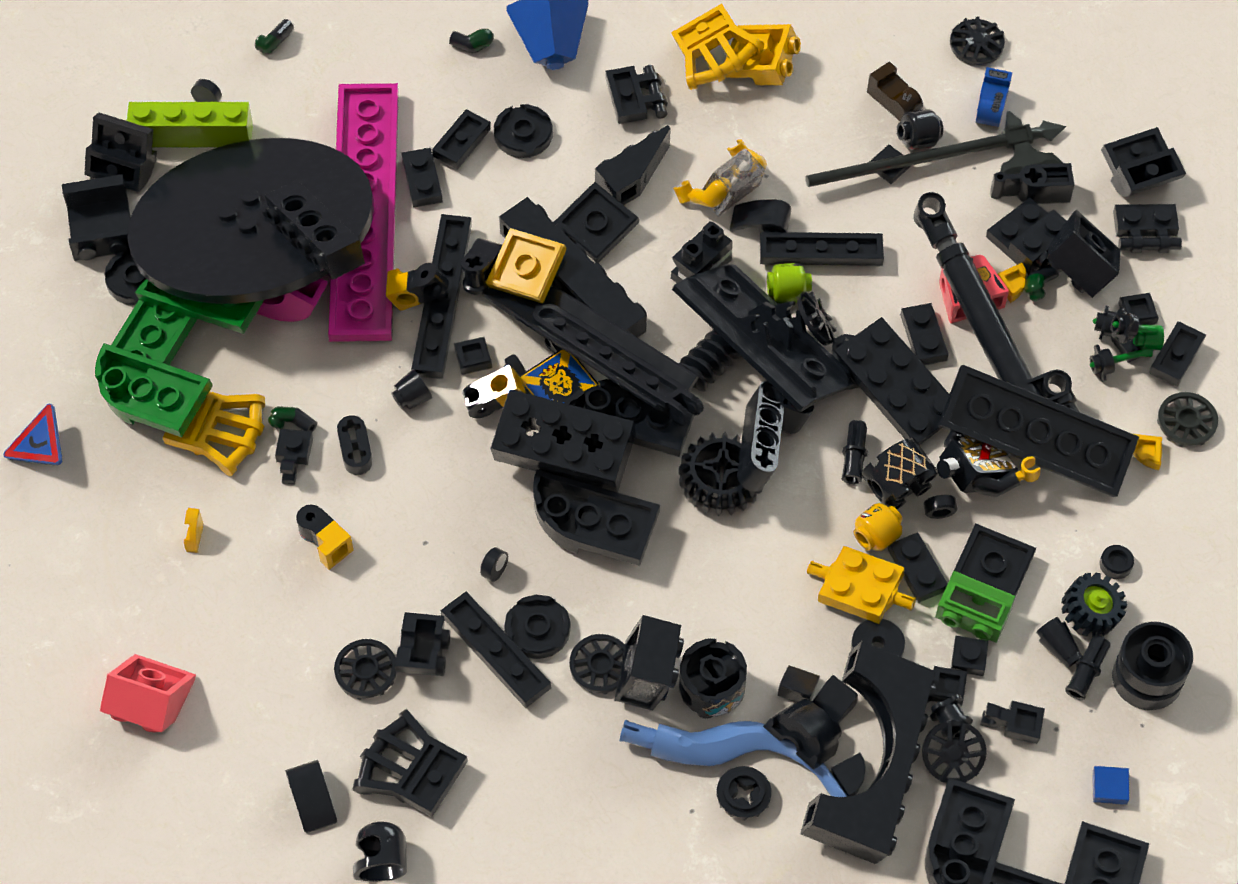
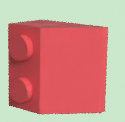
M134 654L107 674L100 712L111 715V718L116 721H129L141 725L146 731L162 733L176 721L195 681L196 674Z

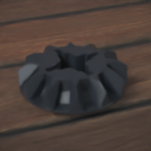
M748 766L735 767L724 773L718 782L716 791L720 808L728 812L730 817H740L744 821L749 817H759L761 812L768 808L772 793L766 776L759 770ZM737 784L745 791L753 789L749 797L750 803L743 797L735 798L738 795Z

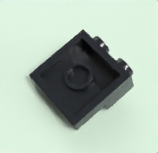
M1029 197L990 227L986 232V238L1017 265L1023 263L1026 273L1029 275L1036 269L1049 264V245L1067 220L1054 209L1048 213Z

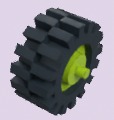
M1090 572L1085 573L1083 577L1079 576L1064 593L1065 595L1061 601L1064 604L1061 608L1062 614L1069 613L1065 620L1067 623L1071 621L1075 623L1072 628L1076 632L1079 628H1082V635L1088 636L1091 631L1092 637L1100 636L1101 634L1105 636L1125 616L1127 601H1122L1125 598L1124 591L1117 592L1120 585L1116 582L1112 586L1109 583L1111 580L1109 576L1106 575L1102 580L1101 573L1095 572L1093 576H1091Z

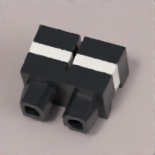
M712 221L708 222L693 239L685 243L682 249L672 257L676 267L671 271L670 279L678 283L687 277L728 264L732 261V240L724 234L721 227Z

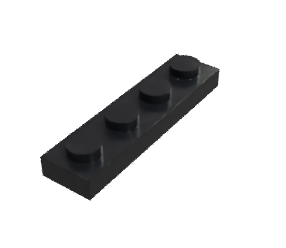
M760 232V264L800 263L802 265L883 266V233Z
M467 591L440 610L444 620L525 708L551 689V682Z

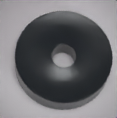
M882 619L880 624L866 620L855 629L851 640V650L861 641L871 645L874 642H880L883 644V647L880 649L903 657L905 638L900 628L893 622Z

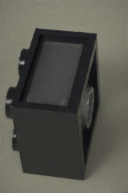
M642 615L625 641L614 701L652 711L660 700L665 701L669 688L674 689L678 679L679 669L674 668L675 660L680 657L684 645V639L679 638L682 625Z

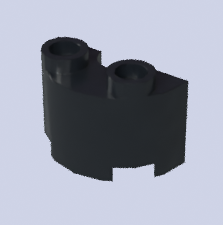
M405 612L401 629L400 647H398L395 661L396 672L444 676L446 657L442 656V650L449 649L451 635L450 630L444 629V616Z
M803 699L791 704L763 725L779 741L785 738L793 741L797 749L796 755L813 770L836 755L839 745L838 738L842 734L840 725L809 699Z

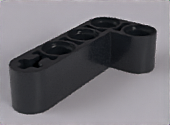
M768 381L760 383L748 401L745 410L737 477L739 483L745 489L753 492L763 489L778 466L781 432L790 434L799 432L814 410V405L800 412Z

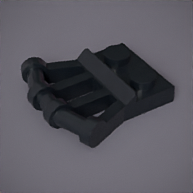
M405 709L399 713L397 720L384 729L376 731L373 736L374 742L369 749L365 748L360 755L362 762L358 779L354 780L352 790L364 795L375 793L394 796L400 802H405L432 817L464 769L468 758L466 755L429 736L414 716ZM409 729L423 746L419 750L396 736ZM385 748H391L413 760L408 769L382 756L381 754ZM374 767L380 768L400 779L398 783L372 780Z

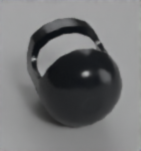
M381 821L364 826L357 835L356 846L363 852L365 858L354 863L353 878L359 881L376 882L394 880L405 875L407 871L406 837L401 828L393 823Z

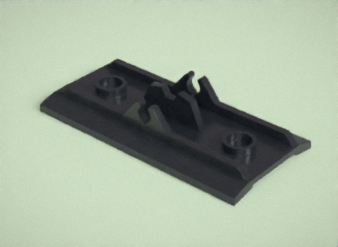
M725 264L687 277L673 286L672 290L800 412L816 402L841 391L859 388L858 384L852 379L850 371L806 331V324L800 311H796V317H791L790 309L795 305V301L777 304L736 265Z

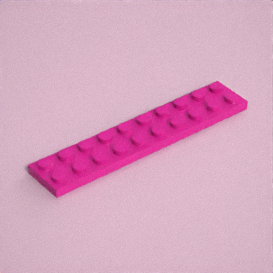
M398 83L338 85L336 150L350 157L366 174L374 199V213L369 231L361 243L365 264L330 281L329 342L392 341L393 303L386 297L387 272L394 269Z

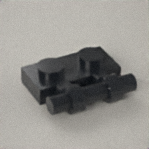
M653 65L644 66V74L638 75L634 66L605 71V78L618 124L647 119V109L654 110L657 118L667 116V99L665 94L661 93L660 86L662 82L659 74L655 72ZM641 88H646L650 94L642 95Z
M1176 204L1115 205L1113 215L1116 237H1129L1119 238L1118 248L1120 250H1130L1131 253H1141L1142 250H1158L1159 253L1181 250V238H1170V236H1177L1179 231ZM1142 236H1156V238H1142Z

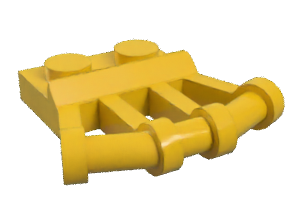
M722 4L671 32L685 56L686 81L690 90L697 89L698 85L723 81L725 75L734 70L739 72L755 53L759 54L764 49V45L757 37L735 25ZM732 38L746 45L737 55L728 43V40ZM720 45L729 60L718 66L710 51ZM703 56L711 70L696 73V58Z
M209 392L183 437L165 432L163 435L164 444L192 451L195 455L202 454L215 463L226 475L231 477L237 471L236 467L248 455L254 453L257 446L255 443L256 438L263 433L265 426L262 424V409L265 407V397L260 394L224 396ZM248 408L249 418L223 411V409ZM218 422L243 429L246 432L241 437L217 430L215 427ZM212 441L237 449L226 458L208 443Z

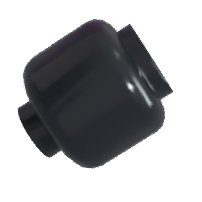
M930 109L908 111L904 113L900 123L897 125V136L908 149L931 148L938 143L943 135V122Z

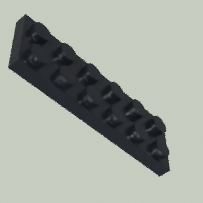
M961 365L938 424L942 428L1021 460L1030 456L1035 457L1036 466L1112 497H1117L1139 439L1137 435L966 365Z

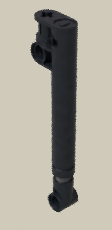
M935 192L923 194L918 200L914 211V222L924 230L932 248L938 249L939 253L936 255V259L940 267L944 269L943 273L997 378L1079 412L1075 404L1077 399L1071 389V377L1066 372L1056 369L1033 378L972 258L969 257V252L964 243H957L956 241L958 235L945 211L946 203L944 198ZM923 208H931L936 214H928ZM1048 384L1057 385L1061 392L1051 391Z

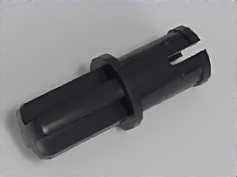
M852 420L849 423L847 445L842 450L844 468L841 479L849 484L862 482L863 461L868 454L865 448L867 426L862 420Z
M1092 637L1082 659L1076 661L1075 665L1077 668L1065 688V692L1071 697L1084 700L1094 678L1100 675V666L1111 646L1110 642L1104 637Z

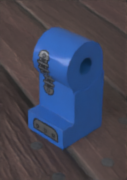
M986 67L975 123L994 127L1000 126L1013 72Z

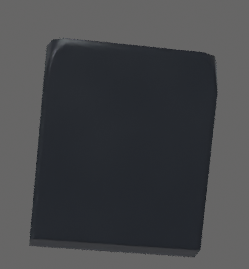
M788 665L779 684L777 696L795 702L803 699L812 700L820 675Z
M832 675L812 702L822 708L832 720L839 724L856 706L858 694L836 676Z

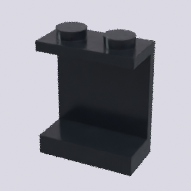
M122 174L61 184L68 212L71 236L68 239L74 261L117 255L123 251L127 252V250L130 252L127 236L131 216L127 189Z

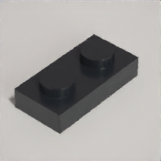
M465 109L433 147V157L458 169L491 130V122Z
M431 147L402 152V161L413 208L442 203V193Z
M932 303L901 308L900 316L912 352L924 365L947 361L949 354Z
M1177 321L1153 362L1149 373L1178 387L1203 344L1206 334Z
M918 532L897 540L888 546V551L895 564L905 567L903 578L918 603L944 593L948 583Z

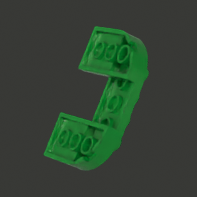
M146 279L135 292L139 301L112 344L103 343L96 360L95 377L98 380L101 395L110 409L121 420L131 425L136 421L183 437L213 384L209 378L170 366L172 360L197 319L244 334L264 300L237 304L195 302L171 295L157 288Z

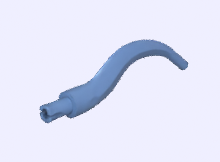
M625 720L619 741L652 749L650 755L652 757L687 765L714 766L721 765L749 752L757 750L772 751L787 756L807 767L818 777L830 796L848 797L824 763L813 770L796 755L797 749L793 741L786 738L779 741L763 727V723L753 721L731 722L691 733L663 724H659L658 729L632 723L628 720Z

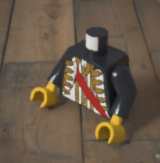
M950 431L944 441L945 450L939 456L940 461L937 463L939 476L943 479L952 478L960 491L964 493L977 492L991 497H998L1021 485L1020 481L1023 479L1027 482H1035L1040 476V467L1028 470L1035 465V457L1030 456L1023 459L1021 470L1018 471V468L1008 454Z

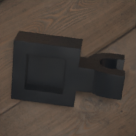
M280 429L275 458L276 462L281 463L280 473H283L282 484L295 485L298 464L308 465L313 441L312 431Z
M1011 701L1009 709L987 703L986 711L982 713L980 725L991 728L1004 726V736L1037 744L1041 736L1045 708Z

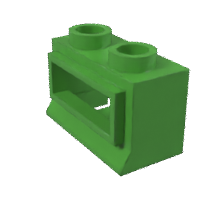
M953 571L938 604L935 618L940 619L949 627H959L967 630L980 640H990L997 643L1012 610L1015 596ZM957 590L972 596V601L977 605L982 606L986 602L1001 608L997 618L950 600L954 591Z

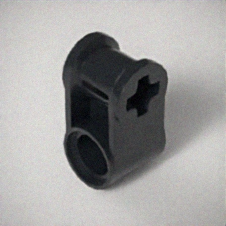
M478 238L475 240L472 248L462 258L461 269L465 272V278L462 283L463 289L467 293L474 295L482 294L490 288L486 281L502 244Z

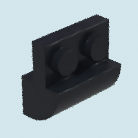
M100 112L93 116L92 144L86 148L84 175L102 178L122 174L126 188L139 192L148 182L156 161L157 151L152 150L153 129Z
M1158 127L1104 144L1101 149L1113 174L1110 181L1115 190L1123 197L1182 179L1186 175L1174 147L1168 149Z

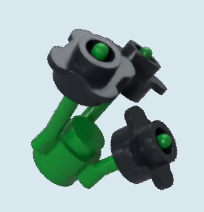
M1105 305L1103 313L1097 312L1096 318L1093 319L1095 324L1094 331H1100L1099 339L1102 340L1104 335L1119 338V342L1123 344L1133 339L1134 346H1139L1140 350L1113 356L1110 349L1101 350L1098 344L1094 345L1095 353L1090 356V367L1093 373H1099L1101 381L1104 382L1107 380V374L1115 372V363L1139 357H1152L1153 350H1161L1163 347V326L1139 325L1138 317L1131 313L1127 314L1125 308H1120L1117 312L1108 311L1109 306Z

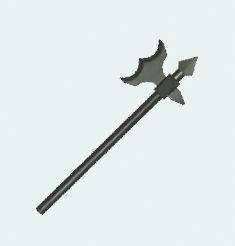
M1008 111L1006 113L1005 129H1003L1001 135L806 175V184L808 187L1001 146H1006L1007 149L1013 148L1014 155L1009 161L1002 163L1000 172L1005 174L1020 173L1023 167L1031 164L1063 163L1055 154L1037 151L1030 144L1033 143L1034 139L1043 137L1052 141L1067 126L1043 121L1040 127L1031 128L1030 124L1023 125L1021 119Z

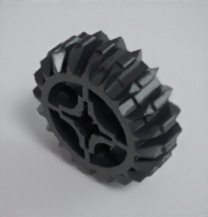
M726 431L722 434V438H717L712 432L709 435L708 441L700 436L697 440V445L690 443L688 453H683L681 457V464L678 469V474L680 475L679 485L681 488H684L686 499L692 498L694 508L703 504L705 514L713 508L716 509V514L719 517L722 510L727 509L732 516L735 512V507L744 511L747 508V502L754 504L757 494H760L763 490L761 489L757 492L749 491L738 481L737 473L741 449L738 434L733 439H728ZM721 466L724 467L723 481H720L719 474Z

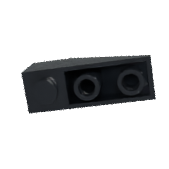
M667 125L659 131L655 130L637 144L627 146L615 157L602 161L595 168V182L623 205L639 197L670 147L671 128Z

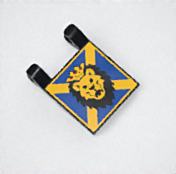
M546 338L544 340L545 345L554 354L528 371L525 370L515 354L508 356L504 360V367L510 365L522 378L526 393L565 403L581 388L585 391L598 385V382L579 359Z

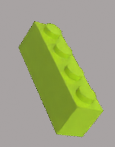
M129 102L127 121L153 129L152 148H218L236 142L252 140L253 121L249 102Z

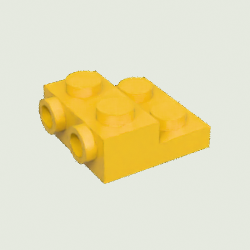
M738 25L742 30L757 37L764 45V49L759 54L755 53L743 65L742 70L739 72L734 70L725 75V78H753L756 85H783L785 77H790L793 72L791 61L793 54H798L801 49L800 38L796 36L792 25ZM733 38L731 47L737 55L746 45Z

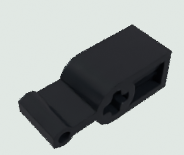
M1071 163L1031 164L1023 167L1019 174L997 172L993 175L990 189L991 198L1000 199L1004 196H1017L1022 202L1030 197L1037 204L1070 203L1075 186Z

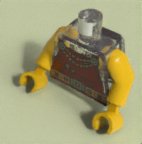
M738 139L736 141L738 145L733 148H727L732 158L713 172L703 189H693L689 180L681 182L682 186L674 187L673 189L680 203L691 201L695 204L710 207L719 217L760 186L767 167L766 159L755 151L748 149L743 140Z

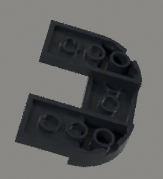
M610 379L600 380L597 386L585 391L581 388L565 402V404L634 421L636 435L633 444L677 457L681 455L694 419V415L689 413L690 421L685 425L678 424V422L671 420L667 412L664 413L655 409ZM562 438L558 443L564 444V441H569V438ZM593 446L589 449V451L595 452L596 448L600 449V447ZM538 469L534 476L533 497L535 513L541 527L555 543L577 554L579 549H583L638 566L641 565L660 513L659 504Z
M949 777L925 853V872L929 884L1061 883L997 862L1015 799ZM1082 821L1064 884H1139L1150 843Z

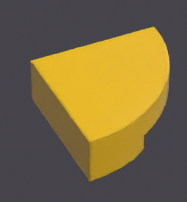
M1023 263L997 273L1009 290L1007 299L1010 303L1020 297L1025 287L1026 269Z
M1134 434L1139 436L1133 453L1134 457L1143 465L1159 470L1162 457V437Z
M188 508L184 524H189L186 539H184V547L186 552L198 553L204 523L200 509Z

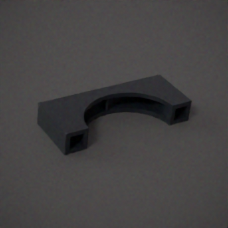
M863 641L849 652L842 682L858 691L867 700L877 716L883 738L881 765L875 780L866 791L848 797H834L820 793L810 801L800 835L877 864L893 853L897 843V837L894 836L895 828L900 823L905 811V806L902 805L903 796L908 792L913 779V775L909 774L911 765L915 762L920 752V744L917 743L919 733L924 730L928 720V714L925 713L927 703L931 701L936 685L932 683L935 674L934 670Z

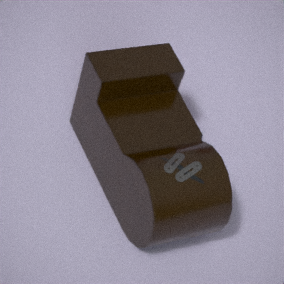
M889 61L869 74L867 93L897 120L901 121L904 113L921 110L923 101L919 93L914 88L909 87L896 74L897 68Z

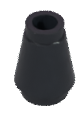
M1055 617L1037 630L1036 633L1040 637L1039 642L1063 663L1066 668L1074 665L1078 659H1082L1083 655L1080 653L1066 622H1061L1058 617Z

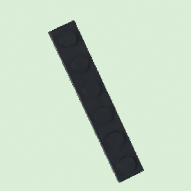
M441 214L432 264L449 280V286L445 294L438 299L424 303L411 368L420 377L443 379L463 276L461 260L467 254L472 217Z

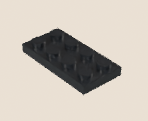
M883 317L834 350L833 356L850 371L852 379L904 439L908 438L911 440L915 438L920 445L942 429L938 424L949 393Z

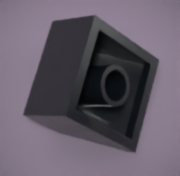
M1075 210L1050 243L1048 261L1057 272L1061 273L1063 271L1071 278L1072 285L1079 292H1086L1093 298L1119 275L1120 249L1078 210Z

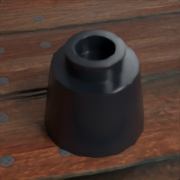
M414 369L394 385L395 391L391 393L401 409L405 406L411 409L433 398L426 384Z

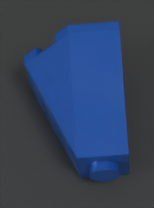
M518 0L506 6L507 13L534 63L547 66V69L556 70L563 68L565 63L576 59L587 13L588 0Z

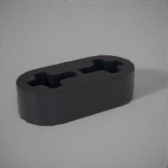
M349 415L343 417L337 425V433L344 466L349 473L362 475L368 472L372 466V454L366 425L358 416ZM354 427L357 439L350 440L348 428ZM355 450H359L362 461L360 463H355L353 455Z

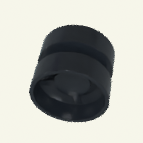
M1145 622L1131 629L1124 638L1113 666L1112 679L1118 694L1130 705L1144 710H1158L1172 704L1179 696L1193 664V650L1190 642L1177 628L1162 622Z

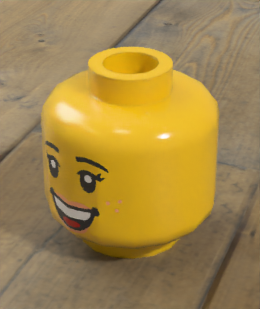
M876 503L857 517L855 520L854 536L864 549L881 552L902 535V516L895 507Z

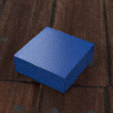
M1094 766L1093 802L1127 805L1129 802V768Z

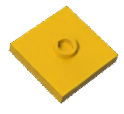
M510 228L486 284L491 288L543 304L567 248L564 244Z

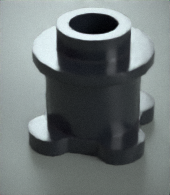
M955 694L949 699L937 702L931 707L932 713L930 718L932 721L938 720L941 723L947 720H961L969 724L973 722L971 716H966L961 708L960 702L963 699L960 694ZM952 726V738H959L960 726ZM947 727L944 728V729H942V731H941L943 737H946V738H947Z

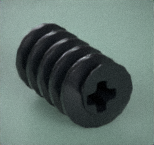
M713 329L705 335L704 339L697 343L696 347L689 350L688 355L681 358L679 364L698 375L693 388L704 392L708 389L707 382L710 384L716 381L715 374L722 375L724 373L723 366L730 367L732 359H738L740 354Z

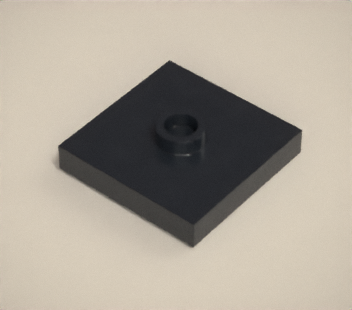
M594 182L553 223L560 224L566 231L567 236L574 243H579L587 255L599 263L639 223V217Z
M975 523L954 571L1016 597L1034 557L1036 547Z

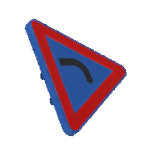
M47 404L5 450L4 457L10 460L57 466L62 463L56 412L52 404Z

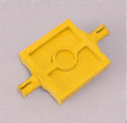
M843 546L836 561L829 567L812 560L808 565L807 574L825 579L818 593V602L880 624L885 612L893 604L912 611L916 602L915 597L898 592V586L904 576L905 567Z

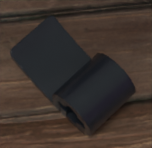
M777 199L740 203L734 207L730 232L751 227H759L760 232H787L792 208L787 202Z
M314 760L285 770L304 832L308 833L337 823V817L319 761Z

